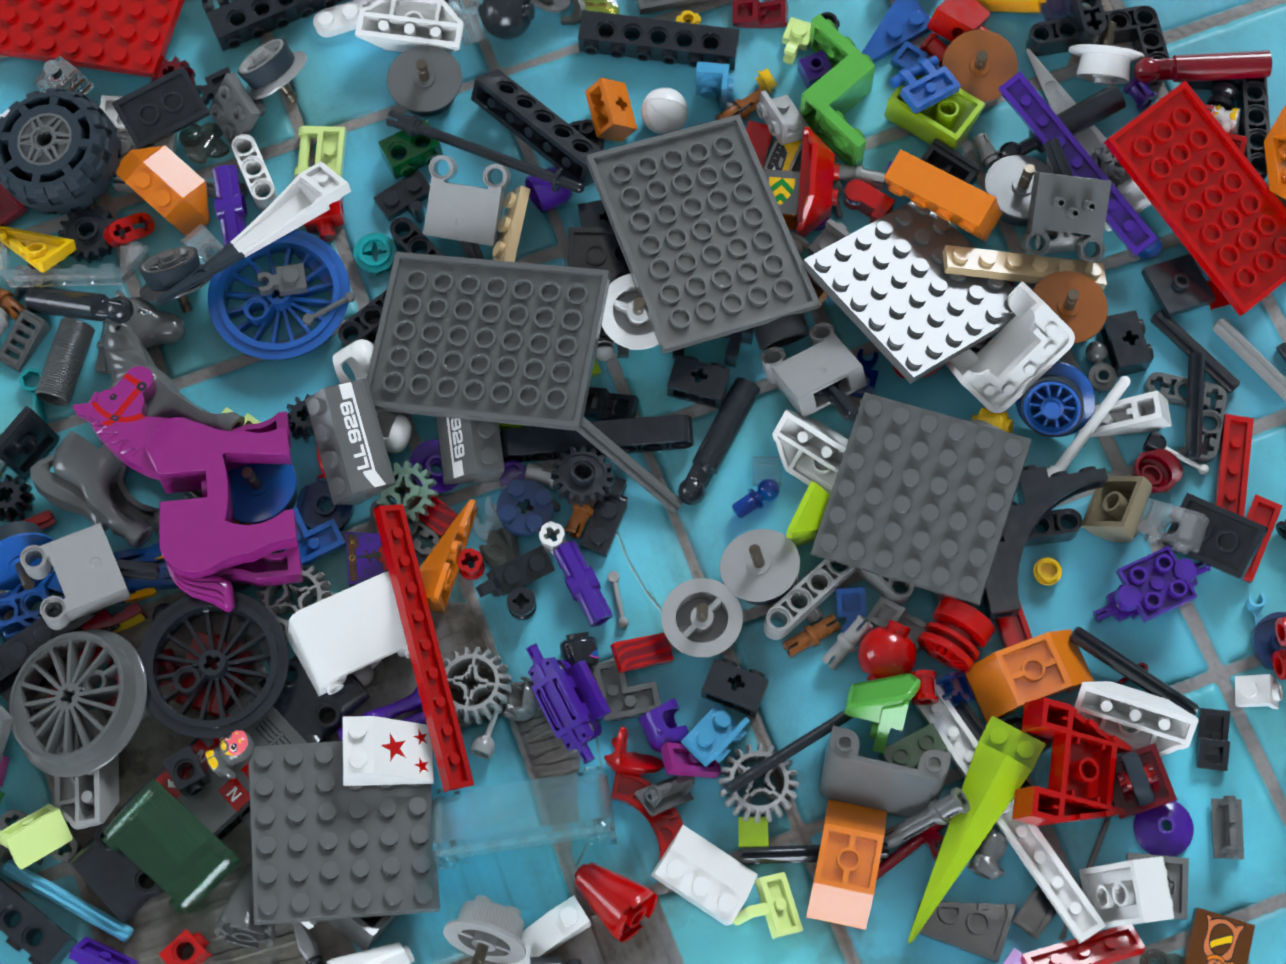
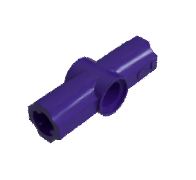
M222 165L213 169L217 198L214 199L217 218L221 222L224 247L246 228L245 217H247V207L244 195L241 193L238 170L235 165Z
M575 540L559 545L558 548L553 550V554L566 577L564 580L574 601H578L591 628L606 623L613 617V614L600 591L601 586L591 566L588 567Z

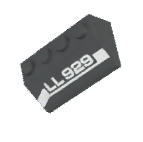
M362 378L326 387L305 399L333 505H359L396 484L367 379Z
M435 416L443 483L461 484L499 481L505 470L499 423Z

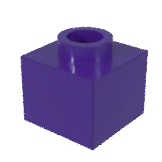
M823 50L798 60V72L807 89L832 69Z

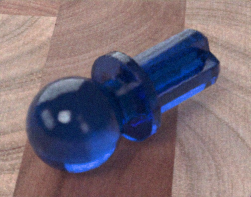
M773 479L762 480L756 492L751 488L748 490L747 495L733 503V512L739 518H743L756 508H763V500L773 501L778 497L780 492L778 483Z

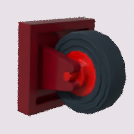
M1155 743L1116 756L1112 801L1115 807L1126 809L1125 814L1118 815L1120 820L1177 801Z

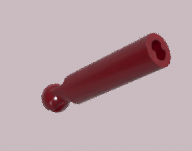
M1269 50L1174 55L1172 58L1163 59L1145 57L1135 64L1134 75L1138 81L1145 84L1162 80H1173L1175 83L1184 82L1185 80L1186 82L1265 78L1270 77L1272 72V55Z

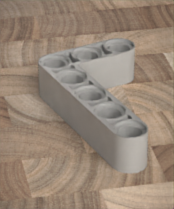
M824 559L768 611L763 624V630L766 636L773 640H780L786 637L855 572L882 597L900 606L909 600L914 586L843 564L840 565L843 566L845 571L838 572L832 568V565L840 563ZM819 582L823 584L825 589L816 590L811 583ZM899 585L903 587L905 593L896 592L893 586ZM794 600L801 601L805 607L802 609L795 608L791 602ZM780 619L784 626L780 628L772 625L771 620Z

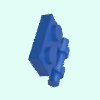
M936 56L928 59L922 58L916 62L915 66L909 69L903 68L897 72L896 76L889 79L890 85L893 88L900 85L906 86L901 89L900 96L914 114L929 108L960 90L961 84L946 66L938 70L934 68L939 65V60ZM919 75L925 76L919 80L915 79Z

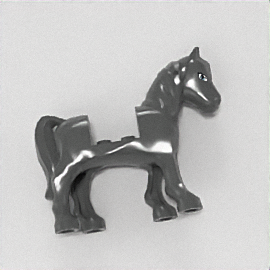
M117 290L116 293H115L116 297H117V296H124V297H126V296H125L121 291H119V290ZM141 297L127 298L131 300L134 306V314L126 323L117 324L109 319L105 324L102 344L112 382L108 390L116 386L129 369L143 366L151 370L157 384L155 395L146 402L148 407L147 417H182L223 431H230L243 426L245 417L236 412L215 414L188 400L179 392L172 380L155 366L148 350L159 345L175 344L183 339L185 335L183 320L177 315L158 310ZM71 431L56 448L55 454L41 459L30 468L31 477L37 492L49 502L63 510L87 518L92 525L101 523L104 532L110 528L113 534L124 538L133 548L139 549L150 539L153 531L160 535V508L142 504L130 494L125 480L130 467L116 457L103 443L98 449L79 434ZM52 466L55 473L50 472Z

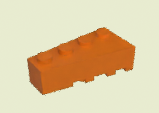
M901 149L884 176L889 186L888 190L900 197L905 195L915 205L931 210L940 218L950 221L984 242L987 241L1002 216L996 197Z

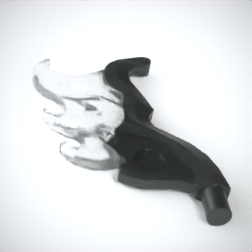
M511 471L506 474L501 481L500 491L508 486L512 480L517 479L522 474V471ZM487 496L485 501L486 523L480 524L478 517L475 516L473 528L476 535L487 543L486 545L482 544L479 546V550L483 559L494 569L520 556L518 538L520 536L511 534L502 526V522L499 520L496 512L497 503H491L490 496ZM552 498L554 511H560V504ZM528 502L518 504L522 514H526L527 511L534 509L530 507ZM495 591L490 593L493 597L497 596Z

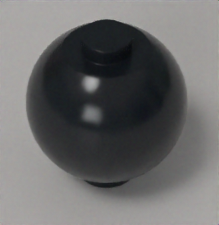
M483 0L482 3L475 5L474 16L476 23L484 25L491 35L499 39L508 40L519 37L528 29L531 20L534 19L535 10L529 0Z

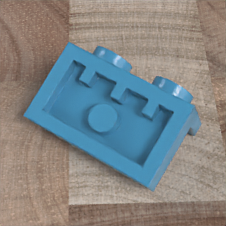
M697 61L696 95L706 99L721 97V111H725L727 103H732L734 90V75H729V64Z
M717 702L681 740V743L705 767L714 759L719 763L731 751L727 746L731 742L735 745L747 733L743 728L750 720L745 717L738 723Z

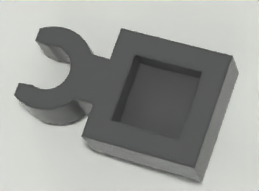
M303 263L276 267L277 274L274 275L268 272L257 274L258 282L269 283L266 286L259 287L260 295L267 296L275 290H279L280 296L308 292Z

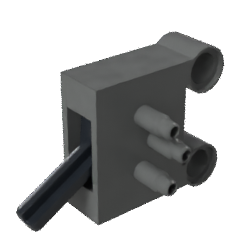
M1059 139L1048 140L1043 146L1054 174L1034 172L1027 227L1020 240L1021 247L1028 254L1042 255L1049 250L1051 245L1050 238L1045 233V230L1084 234V237L1076 242V256L1080 260L1096 262L1105 254L1103 236L1112 181L1073 176ZM1034 235H1038L1041 239V246L1037 250H1033L1030 247V239ZM1092 241L1096 250L1092 256L1088 257L1084 252V248L1088 242Z

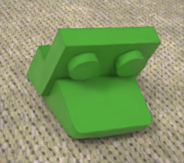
M903 674L859 682L851 685L849 688L844 713L851 717L871 721L869 738L874 739L872 751L885 752L890 728L903 730L909 701L918 692L921 683L914 675Z

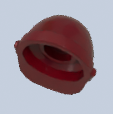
M1165 449L1139 453V457L1135 460L1132 470V476H1144L1153 486L1151 494L1169 492L1182 479L1184 474L1183 467L1176 456Z

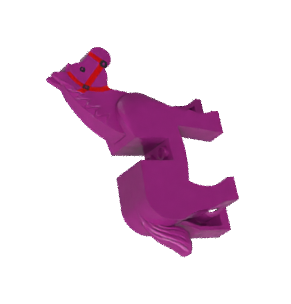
M143 366L129 369L113 388L100 393L94 392L89 403L73 405L76 415L90 422L98 438L116 457L133 470L149 478L160 480L166 494L202 490L203 498L160 502V550L172 580L182 591L196 599L211 603L226 612H231L235 606L231 582L245 583L256 587L303 582L294 509L284 510L276 517L263 523L254 525L235 524L233 491L228 474L229 471L250 463L291 465L290 448L292 447L287 411L278 412L267 421L244 425L230 431L214 429L182 417H147L148 407L146 402L155 395L157 384L151 370ZM287 549L281 553L271 554L274 551Z

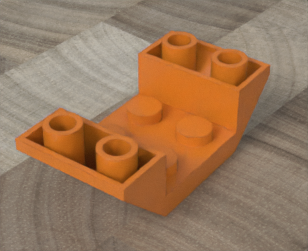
M1284 106L1264 140L1269 190L1286 200V106Z
M1071 629L1047 632L996 651L974 663L971 671L964 673L986 724H988L991 716L1001 719L1014 714L1016 709L1024 706L1025 702L1043 697L1047 698L1065 690L1066 693H1070L1080 689L1082 682H1094L1079 646L1069 640L1072 633Z
M828 799L806 918L866 930L882 852L887 811Z

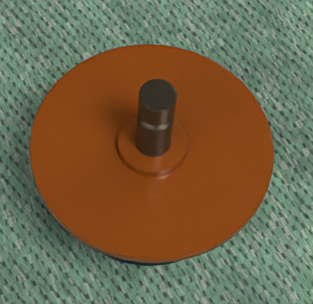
M972 30L961 34L950 43L945 51L942 67L946 66L961 84L960 89L982 102H989L1002 96L998 88L1017 74L1018 60L1011 44L1001 35L988 30Z
M1073 271L1055 272L1040 280L1033 289V292L1072 329L1075 335L1074 344L1091 339L1101 330L1106 321L1108 305L1104 292L1094 280L1086 275Z

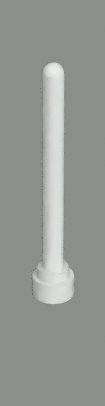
M1122 376L1057 463L1054 466L1051 465L1049 469L1047 468L1049 477L1053 473L1066 470L1130 385L1131 380L1129 377Z

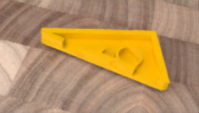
M0 226V242L43 273L58 262L65 260L68 255L76 250L75 240Z

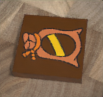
M1198 907L1194 908L1182 964H1248L1255 925Z

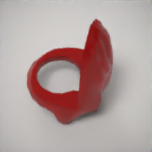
M623 726L620 727L618 736L611 740L615 751L610 755L604 756L606 764L615 772L645 775L656 773L665 767L664 762L655 756L628 752V730Z

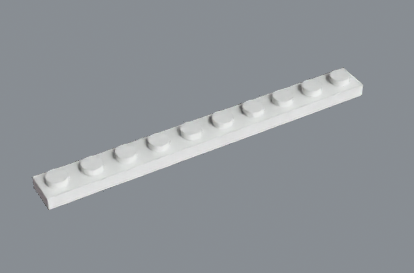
M934 680L935 695L938 696V703L925 706L915 705V707L928 725L934 724L948 748L946 752L952 753L951 759L964 778H966L978 741ZM1013 797L996 824L1075 939L1081 944L1104 929L1106 925L1038 827L1012 820Z

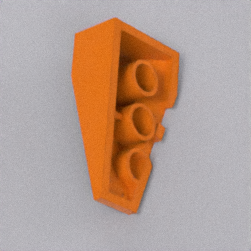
M470 499L420 566L429 608L432 611L445 614L459 571L457 558L460 552L466 549L478 511L476 500Z

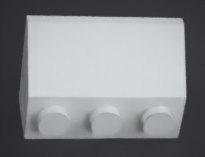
M682 825L650 876L727 926L732 924L747 900L758 874Z

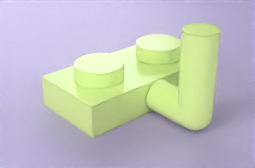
M785 872L756 879L754 882L761 903L748 906L739 911L733 923L741 925L754 917L765 915L772 939L801 932L803 927Z

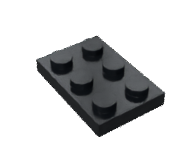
M184 66L112 102L137 149L147 148L210 115Z
M1187 493L1161 544L1165 547L1170 546L1176 552L1243 581L1268 528Z

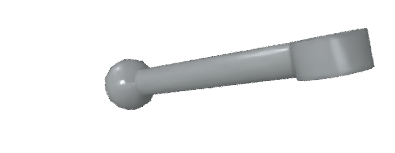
M611 571L608 574V580L612 583L619 615L617 624L620 628H626L629 621L624 616L618 587L619 574L616 571Z

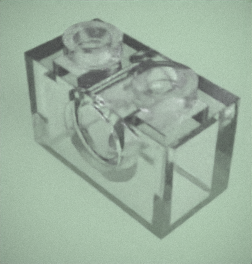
M1148 498L1137 531L1145 537L1144 541L1150 544L1160 546L1163 542L1172 545L1171 549L1180 553L1188 554L1189 550L1198 553L1209 519L1203 513ZM1170 523H1179L1178 530L1175 533H1166V528Z

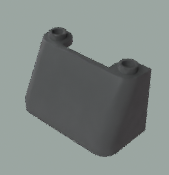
M838 726L832 727L819 781L820 792L826 799L887 811V814L903 818H910L928 808L930 801L934 799L939 800L952 753L936 749L925 751L920 757L917 769L858 756L860 747L858 736L852 730Z

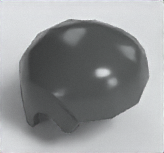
M521 676L520 679L524 680V682L512 683V692L508 694L509 702L504 704L503 707L504 717L516 721L529 720L540 707L531 689V686L534 685L531 678Z

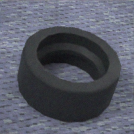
M803 313L780 317L753 329L761 351H765L770 347H782L791 344L809 334Z

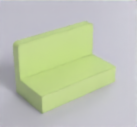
M47 804L0 831V844L9 849L17 867L20 869H24L73 840L60 809L51 804Z

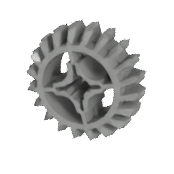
M302 565L303 581L313 585L309 588L307 586L297 588L293 584L264 586L265 590L257 591L258 598L262 599L258 602L274 615L284 631L286 639L289 620L282 619L278 615L282 613L284 615L289 613L295 614L299 611L296 605L292 604L293 596L291 591H293L295 596H298L300 610L315 601V597H317V602L334 595L333 592L329 591L332 587L330 581H325L326 576L323 572L317 574L315 566H311L307 570V567ZM284 587V594L274 604L278 591Z
M477 646L473 654H471L470 649L465 647L463 650L464 655L462 656L457 651L453 652L455 658L453 661L444 658V663L447 666L445 671L450 691L451 689H457L458 692L464 693L465 706L453 700L458 722L463 718L464 723L470 725L474 718L476 723L481 725L482 716H486L490 721L493 719L491 714L493 710L497 713H502L499 702L508 704L509 699L503 693L509 694L512 692L511 686L507 685L512 681V677L510 674H506L509 668L506 664H501L502 659L499 655L492 657L493 653L489 649L482 654L481 648ZM481 666L490 669L494 673L495 683L482 678ZM468 667L464 675L457 676L459 672ZM476 680L478 686H474L473 690H469L468 685H472L471 682ZM490 695L485 701L477 704L482 696Z
M758 743L757 751L753 752L752 746L747 744L745 755L740 749H736L735 755L738 760L730 756L727 757L726 762L732 768H721L722 774L728 777L719 778V785L724 786L734 779L737 772L742 774L750 769L749 766L746 768L745 764L763 761L773 755L774 746L770 745L768 752L762 751L763 744ZM788 759L766 772L763 789L759 787V789L755 788L752 791L754 781L747 784L748 788L745 790L742 798L738 795L737 791L730 795L725 788L720 790L721 797L730 796L725 801V806L731 807L736 804L733 815L737 816L743 810L745 812L743 816L744 821H748L750 814L755 815L756 824L760 823L761 815H765L768 823L772 822L771 812H774L778 818H781L783 812L780 806L790 810L792 805L787 799L795 800L797 797L794 791L789 790L799 787V782L790 780L797 776V770L787 771L793 761ZM775 769L780 773L783 780V791L781 794L775 790V787L770 782ZM758 796H764L768 800H773L772 803L762 806L749 804Z

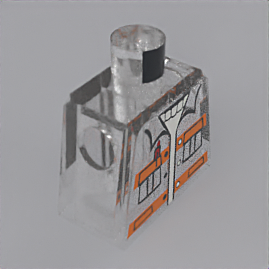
M61 56L55 60L47 61L43 67L44 71L34 81L36 91L45 93L47 88H63L65 91L73 92L74 90L86 95L94 87L76 67Z

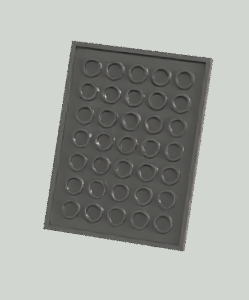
M740 114L586 155L585 161L639 296L645 300L644 308L663 354L761 326L780 317L801 314L819 308V299Z
M396 252L367 375L375 410L581 431L611 279L610 271Z

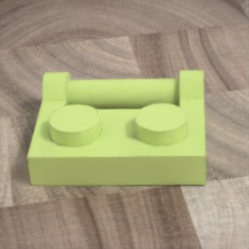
M299 127L298 137L300 138L298 165L294 169V178L310 168L308 167L310 143L314 138H317L315 164L321 161L342 177L346 143L345 127Z

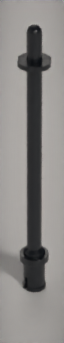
M391 109L388 113V116L396 118L397 121L387 118L386 125L405 131L410 137L420 134L552 183L551 190L554 192H558L560 187L576 193L584 191V185L581 182L565 177V170L563 168H559L554 173L423 124L419 116L414 115L411 117L394 109Z

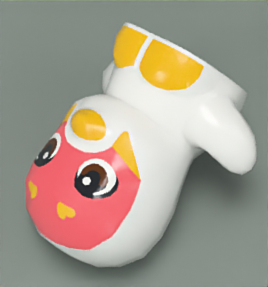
M1205 104L1226 132L1237 134L1240 122L1239 108L1225 110L1220 105Z

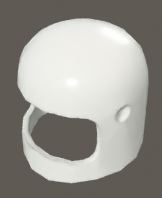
M363 339L356 340L333 355L334 368L341 384L351 381L342 369L344 362L348 363L356 380L367 379L374 349L373 343Z
M376 410L387 452L394 454L403 451L411 438L412 426L409 419L402 414L397 415L387 411Z

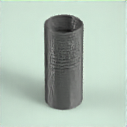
M70 317L60 320L45 362L46 364L35 390V395L39 399L57 406H68L70 404L95 334L93 326L82 320Z

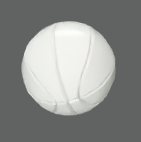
M658 88L651 91L645 97L641 106V116L648 129L656 134L663 135L678 131L683 127L688 117V106L684 97L678 91L671 88Z

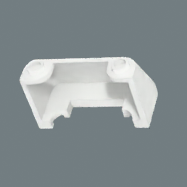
M1023 281L1011 292L1008 298V306L1016 316L977 354L968 349L945 363L959 382L993 413H1001L1011 407L1034 382L1044 375L1072 347L1075 340L1072 329Z
M389 571L297 611L289 619L287 639L318 696L325 693L330 695L338 692L343 688V683L348 674L396 652L400 657L406 656V658H410Z

